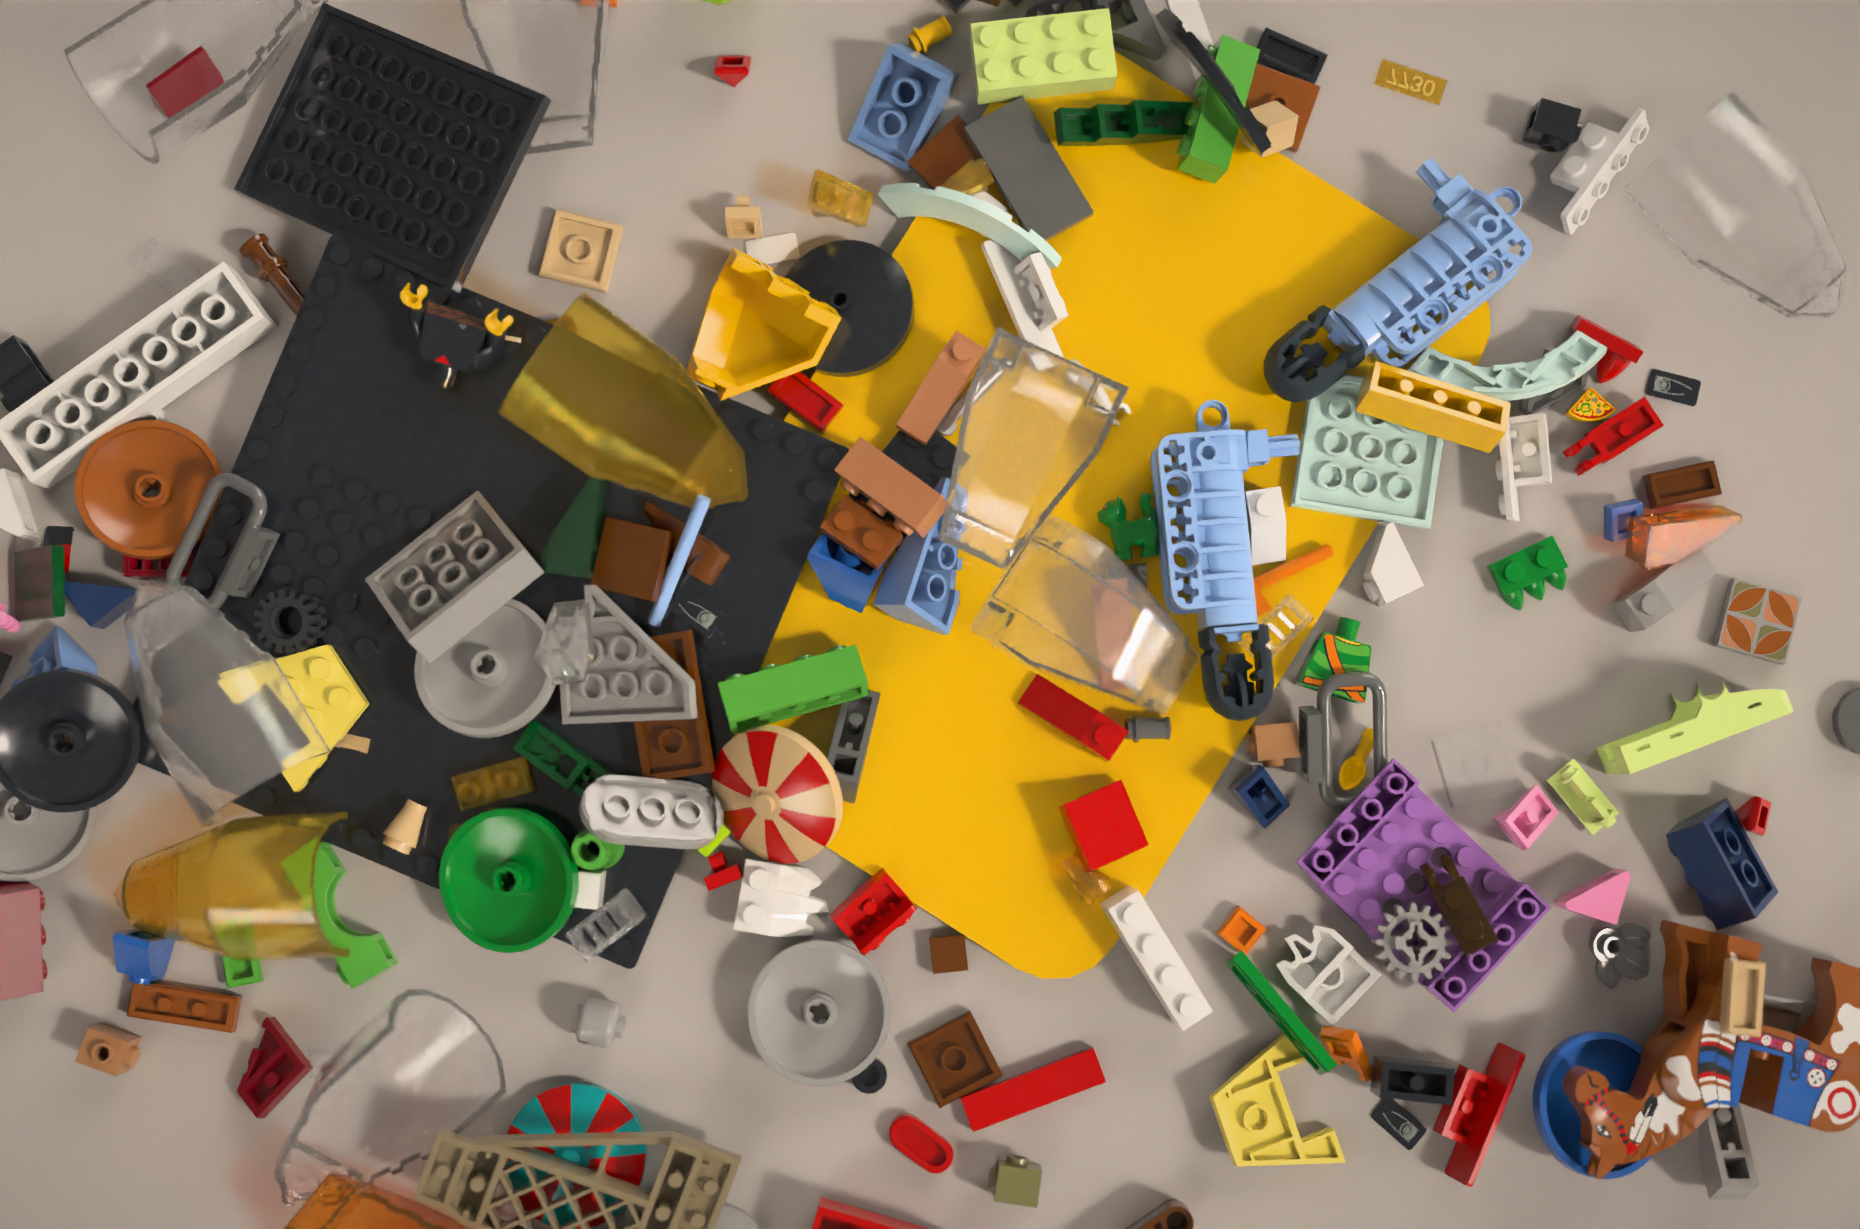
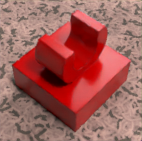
M723 851L708 857L714 874L704 877L708 891L743 878L744 872L741 865L736 864L729 867Z

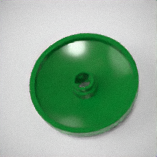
M500 808L471 818L453 834L441 859L439 887L447 914L457 929L470 941L495 952H522L551 939L568 921L578 894V869L572 857L570 845L551 822L528 810Z

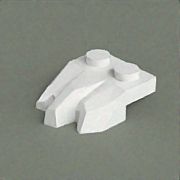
M747 858L733 930L774 937L795 938L815 936L814 926L807 922V917L812 914L830 913L826 900L811 896V890L819 887L822 880L809 868Z
M1315 925L1312 930L1314 941L1311 944L1297 934L1284 938L1295 954V960L1292 963L1282 960L1276 966L1293 990L1328 1024L1334 1026L1381 974L1334 929Z

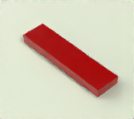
M1093 1047L970 1092L960 1097L972 1132L1103 1084L1106 1080Z

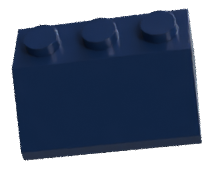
M1728 798L1677 823L1665 835L1668 839V847L1671 853L1678 858L1685 871L1687 883L1695 889L1702 902L1705 916L1712 920L1716 930L1756 919L1778 893Z

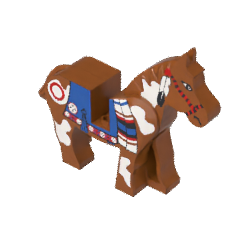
M1662 920L1660 932L1666 950L1662 973L1664 1014L1662 1020L1642 1048L1640 1064L1630 1089L1626 1093L1609 1086L1607 1079L1602 1074L1583 1066H1574L1569 1069L1564 1075L1562 1083L1564 1094L1576 1109L1581 1120V1140L1578 1142L1590 1153L1587 1173L1591 1176L1594 1175L1596 1179H1602L1616 1164L1639 1161L1665 1150L1697 1129L1714 1109L1738 1107L1739 1103L1823 1132L1833 1133L1846 1130L1860 1119V968L1813 957L1810 968L1817 991L1816 1010L1803 1025L1793 1033L1762 1024L1761 1037L1724 1034L1719 1032L1724 958L1758 961L1763 944Z

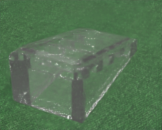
M1290 592L1258 623L1268 625L1269 629L1281 640L1277 645L1271 639L1266 644L1271 650L1272 660L1315 618ZM1286 606L1301 619L1298 624L1283 611ZM1276 616L1291 629L1288 634L1273 621ZM1250 632L1238 644L1254 659V654L1250 652V644L1252 643Z
M624 888L565 935L587 963L639 924L647 915L630 891ZM607 911L619 925V929H616L605 913ZM595 920L607 934V938H605L602 935V933L598 930V928L595 926V924L593 923ZM584 928L597 943L595 947L591 945L581 932Z

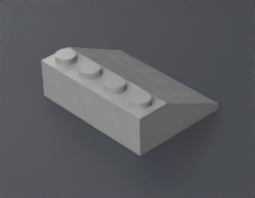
M477 490L365 580L406 640L429 663H432L542 575L544 571Z

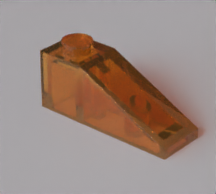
M1722 505L1631 516L1628 518L1625 557L1638 563L1640 568L1647 570H1657L1661 568V565L1677 563L1742 521V515Z

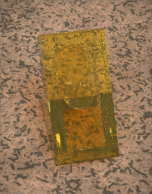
M817 169L814 170L807 205L814 217L832 216L856 227H866L874 193Z

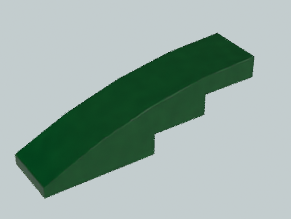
M1133 100L1128 105L1096 104L1092 108L1060 107L1053 112L1058 146H1105L1180 140L1184 134L1187 135L1189 126L1185 124V119L1190 107L1194 103Z
M532 720L513 748L565 789L574 791L580 797L583 796L587 787L593 784L596 779L605 775H617L536 720Z

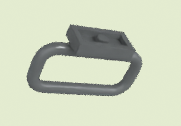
M233 473L218 474L207 484L166 571L165 588L169 596L177 603L194 612L207 614L219 609L228 595L251 597L280 536L279 533L269 528L261 527L267 511V498L257 485ZM225 487H231L251 499L252 511L212 595L207 600H202L181 587L180 575L220 491Z
M1352 672L1332 675L1323 681L1318 689L1317 708L1313 705L1299 706L1300 774L1308 784L1318 783L1321 798L1334 809L1344 810L1357 796H1339L1333 791L1331 695L1336 689L1354 686H1367L1370 688L1373 701L1374 777L1388 764L1387 693L1381 679L1372 673Z

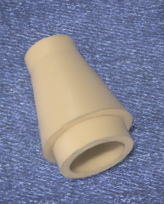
M408 799L405 806L384 831L383 834L386 836L382 844L409 855L412 847L416 848L427 808Z

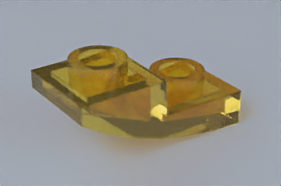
M524 757L451 777L461 811L535 790L528 764Z

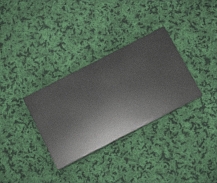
M1023 96L964 127V134L990 174L991 179L1019 225L1028 232L1032 229L1047 241L1093 215L1094 211Z

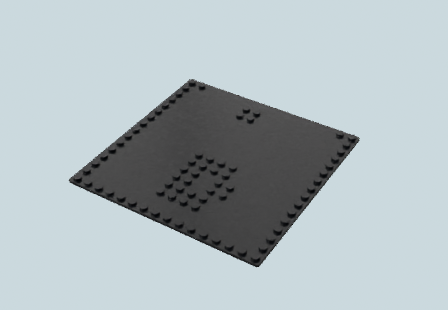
M332 235L231 473L254 483L263 491L267 498V511L261 527L269 528L279 533L280 536L250 598L228 595L219 609L207 614L194 612L176 602L133 704L142 733V748L138 763L440 890L439 872L444 850L453 834L471 818L500 808L528 810L551 822L562 833L571 847L573 840L584 826L579 812L582 797L572 790L565 789L513 749L532 720L525 726L506 735L492 738H476L454 732L429 713L420 699L415 683L414 668L417 650L406 640L365 579L478 490L544 571L542 575L512 599L532 609L546 623L556 641L555 618L586 616L584 585L591 584L606 517L652 527L644 510L646 502L649 501L686 524L697 495H704L710 498L711 502L698 532L730 553L731 557L712 586L691 575L684 567L670 602L679 589L685 587L722 612L724 619L711 637L705 636L668 611V609L659 627L652 626L647 622L654 601L604 589L601 590L649 637L692 630L715 764L719 752L733 736L720 697L718 683L723 682L727 677L734 674L748 675L759 672L841 478L834 470L848 453L849 449L730 398L720 401L716 392L462 287L460 293L454 292L347 242L340 235ZM407 283H410L411 292L417 295L420 285H425L428 290L427 295L422 300L425 305L427 300H431L484 318L497 308V318L500 322L508 315L513 318V323L506 329V336L522 338L521 343L505 340L502 354L484 370H478L476 374L458 370L452 390L432 384V379L437 363L420 358V351L415 346L409 324L407 305L402 302L400 297L401 291ZM231 487L224 488L183 585L185 591L202 600H207L212 595L252 511V501L248 496ZM670 553L668 556L664 577L673 557ZM289 588H301V591H310L312 593L310 597H318L321 601L317 606L325 608L326 613L321 614V619H327V625L321 626L320 629L325 631L323 637L316 639L318 643L315 646L308 648L313 649L324 645H332L369 702V706L347 734L371 739L368 753L344 747H333L327 755L326 761L320 768L315 770L308 779V784L299 792L293 791L277 765L305 747L308 743L271 685L245 702L237 703L220 677L227 672L299 653H278L274 651V647L267 648L264 645L267 640H259L257 636L258 633L262 632L261 628H254V622L260 619L259 616H254L255 609L262 608L258 604L261 599L268 598L267 594L270 592ZM286 607L281 611L279 624L282 630L288 634H295L302 626V617L298 610L293 607ZM558 672L557 682L550 699L533 720L554 731L617 775L643 777L634 721L562 724ZM713 772L671 779L699 783L707 788V793H709L712 786ZM408 799L427 808L416 848L412 847L409 855L382 844L386 836L383 834L384 831L402 810ZM594 841L591 842V852L599 854L600 848L598 844ZM625 845L621 859L614 866L603 869L606 870L603 905L597 910L574 907L566 924L553 938L627 969L634 968L640 958L685 849ZM577 865L578 870L582 869V867Z

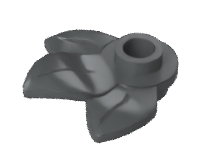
M1625 923L1617 929L1603 927L1591 934L1589 948L1597 959L1595 973L1598 980L1604 986L1613 989L1620 981L1621 976L1633 980L1642 979L1647 976L1649 961L1641 949L1651 937L1648 930L1634 923ZM1611 941L1610 947L1607 950V945Z

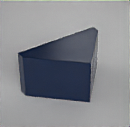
M65 581V595L90 627L105 629L143 600L145 594L144 591L131 588Z
M1251 765L1227 788L1264 829L1290 806L1268 772L1261 765Z

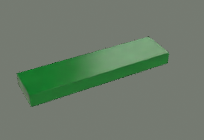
M1242 950L1227 962L1228 968L1318 1075L1328 1073L1337 1065Z

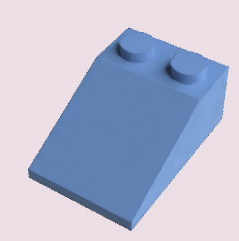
M901 43L889 44L847 141L905 171H909L908 160L923 147L946 106L960 74Z

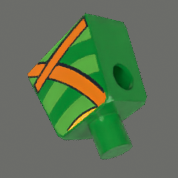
M1340 617L1335 635L1328 632L1319 633L1295 678L1294 685L1318 692L1323 681L1332 675L1352 672L1369 673L1371 646L1356 641L1361 622ZM1367 686L1341 687L1336 689L1331 696L1355 704L1364 703Z

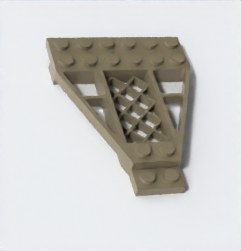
M440 1128L412 1200L445 1211L461 1225L471 1229H534L530 1219L546 1213L552 1229H572L579 1225L581 1229H590L588 1221L604 1215L610 1229H715L742 1156L675 1131L478 1135L476 1140ZM665 1144L667 1146L663 1161L651 1188L634 1185L612 1177L605 1172V1165L613 1145ZM545 1146H606L600 1166L596 1169H590L534 1148ZM508 1158L516 1161L506 1166ZM524 1167L531 1183L515 1190L508 1173ZM534 1168L551 1174L538 1179ZM501 1179L507 1194L493 1199ZM558 1179L565 1195L549 1202L542 1186ZM568 1180L585 1187L572 1191ZM535 1190L542 1206L526 1212L519 1196ZM593 1192L600 1208L583 1214L577 1198ZM602 1192L620 1199L607 1204ZM511 1200L518 1216L506 1221L500 1218L495 1207ZM569 1202L576 1218L560 1225L553 1209ZM627 1204L634 1220L618 1227L611 1211ZM636 1205L645 1207L642 1215Z

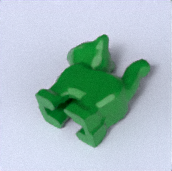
M1143 493L1139 500V505L1143 512L1142 517L1129 521L1126 520L1127 510L1122 498L1119 496L1115 500L1106 502L1102 510L1098 511V521L1106 525L1110 530V537L1115 550L1113 555L1114 562L1132 559V546H1139L1142 549L1141 558L1159 556L1158 544L1156 542L1158 537L1157 518L1150 502L1152 497L1149 493Z

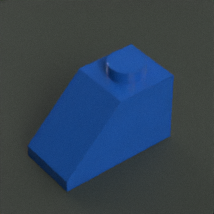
M144 927L115 932L113 947L116 972L129 975L128 981L143 985H149L150 981L164 978L176 936Z

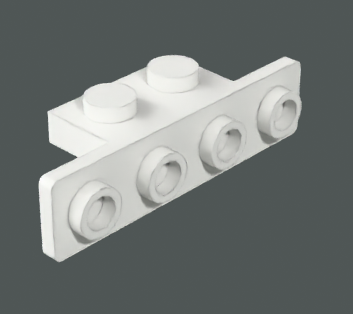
M1637 108L1620 133L1588 122L1577 142L1573 143L1550 175L1552 184L1576 193L1560 215L1565 233L1572 235L1578 226L1586 222L1594 203L1598 198H1602L1606 194L1610 181L1615 174L1625 168L1629 155L1636 145L1641 144L1645 140L1649 131V125L1644 109Z
M994 240L985 241L981 245V249L1033 369L1038 371L1060 364L1064 361V356L1052 328L1069 315L1042 253L1031 254L1021 261Z
M1509 412L1506 433L1496 444V446H1500L1501 457L1500 460H1496V474L1499 481L1503 480L1504 494H1499V509L1501 515H1506V520L1511 522L1520 521L1517 487L1552 483L1545 413L1511 417Z

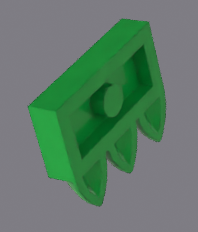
M1553 535L1487 566L1503 600L1510 607L1517 610L1522 609L1524 602L1522 588L1533 598L1543 600L1545 593L1543 578L1559 590H1564L1566 585L1565 568L1568 565Z

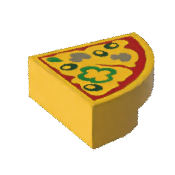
M1589 387L1565 412V415L1574 421L1596 422L1610 416L1616 409L1593 388Z

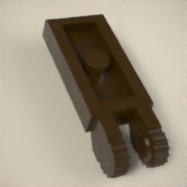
M1448 853L1439 856L1440 862L1444 870L1449 874L1451 882L1440 887L1432 867L1427 862L1419 867L1432 890L1430 892L1467 958L1499 942V939L1463 876L1460 877Z

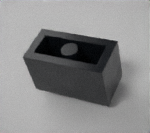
M1373 1055L1370 1091L1379 1098L1452 1105L1455 1069L1442 1062Z

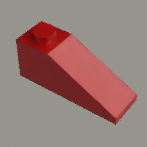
M1036 674L1018 704L1104 761L1111 760L1129 732L1098 710L1039 674Z

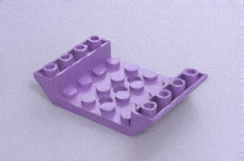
M1392 758L1296 860V863L1331 901L1371 939L1381 936V933L1374 926L1385 925L1386 921L1382 917L1383 904L1390 898L1396 899L1404 911H1406L1408 902L1416 903L1417 912L1422 905L1430 906L1429 916L1434 913L1442 915L1430 891L1432 890L1419 866L1427 862L1432 867L1440 887L1451 882L1452 880L1443 866L1437 868L1431 862V853L1435 848L1442 847L1445 849L1457 868L1460 877L1463 876L1499 939V942L1466 958L1453 933L1449 930L1444 934V937L1453 940L1454 944L1445 946L1444 951L1448 952L1451 958L1440 959L1439 962L1444 968L1442 972L1434 968L1430 969L1432 978L1429 980L1419 973L1417 983L1451 1011L1455 1012L1543 918L1551 907L1526 883L1516 881L1425 795L1417 787L1420 782L1399 762ZM1413 873H1419L1424 879V886L1417 893H1412L1407 887V879ZM1442 915V919L1438 924L1448 925ZM1420 919V922L1423 923V930L1429 935H1434L1430 926ZM1402 921L1394 927L1391 934H1395L1402 927ZM1413 936L1412 939H1406V946L1413 947V945L1419 944V938ZM1391 949L1395 958L1405 965L1403 955L1397 949ZM1431 949L1423 957V962L1431 956L1434 949Z

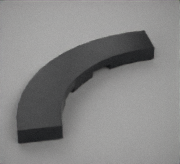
M1163 9L1156 14L1157 20L1172 44L1191 61L1211 86L1251 147L1261 154L1272 147L1270 145L1272 143L1251 110L1243 107L1235 87L1192 32H1186L1182 21L1170 10Z

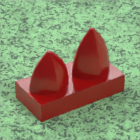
M1577 314L1571 324L1573 329L1571 336L1579 330L1607 347L1605 355L1597 362L1596 367L1597 381L1600 384L1617 377L1629 366L1631 361L1636 364L1644 352L1639 346Z

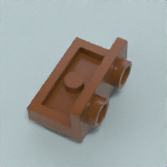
M846 495L820 525L821 533L876 571L893 550L898 551L903 542L901 530L891 520L880 519L873 514L872 509L866 503L858 499L854 501Z

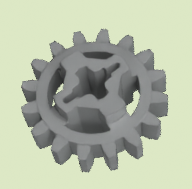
M1408 902L1406 911H1404L1401 905H1394L1395 915L1392 916L1384 912L1382 917L1386 921L1385 925L1374 926L1381 933L1380 938L1372 939V943L1381 946V950L1374 955L1378 959L1386 958L1387 961L1382 968L1386 971L1396 968L1395 977L1403 979L1408 972L1410 981L1417 982L1419 973L1429 980L1432 978L1430 969L1434 968L1442 972L1444 968L1439 962L1440 959L1451 958V955L1444 951L1445 946L1454 944L1453 940L1444 937V934L1451 928L1449 925L1438 924L1442 919L1440 913H1434L1429 916L1430 906L1422 905L1417 912L1416 903ZM1420 919L1430 926L1434 935H1429L1423 930V923L1420 922ZM1402 921V927L1395 934H1391L1394 927ZM1413 936L1419 938V944H1415L1413 947L1406 946V939H1412ZM1391 949H1397L1403 955L1405 965L1395 958ZM1431 949H1434L1431 956L1423 962V957Z

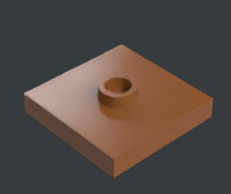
M1256 64L1245 109H1252L1272 101H1278L1297 114L1299 117L1294 143L1291 147L1287 148V150L1296 153L1321 86Z

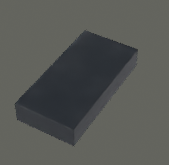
M1265 27L1256 47L1260 49L1257 64L1313 84L1316 83L1328 54L1267 27Z

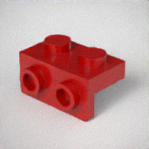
M882 868L829 915L864 956L871 950L880 947L885 938L897 927L905 925L917 908L892 877Z

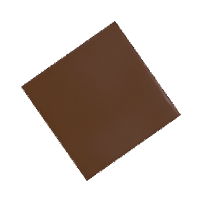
M963 934L929 938L933 974L968 970L965 936Z

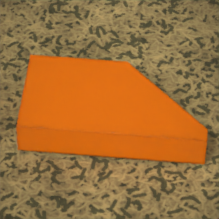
M1323 1025L1319 1036L1328 1054L1338 1065L1342 1066L1345 1062L1358 1071L1359 1079L1364 1082H1370L1372 1067L1357 1031Z

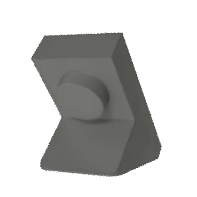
M1122 0V3L1119 4L1120 13L1124 22L1130 24L1113 31L1114 46L1154 61L1160 59L1165 45L1145 1Z

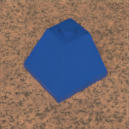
M821 533L810 550L807 559L830 599L862 613L878 584L891 554L876 571Z

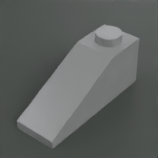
M1694 545L1615 600L1611 605L1630 632L1645 630L1676 609L1714 577L1717 571L1699 546Z
M1738 1104V1107L1714 1109L1709 1117L1699 1126L1701 1167L1708 1198L1745 1199L1759 1186L1740 1104Z

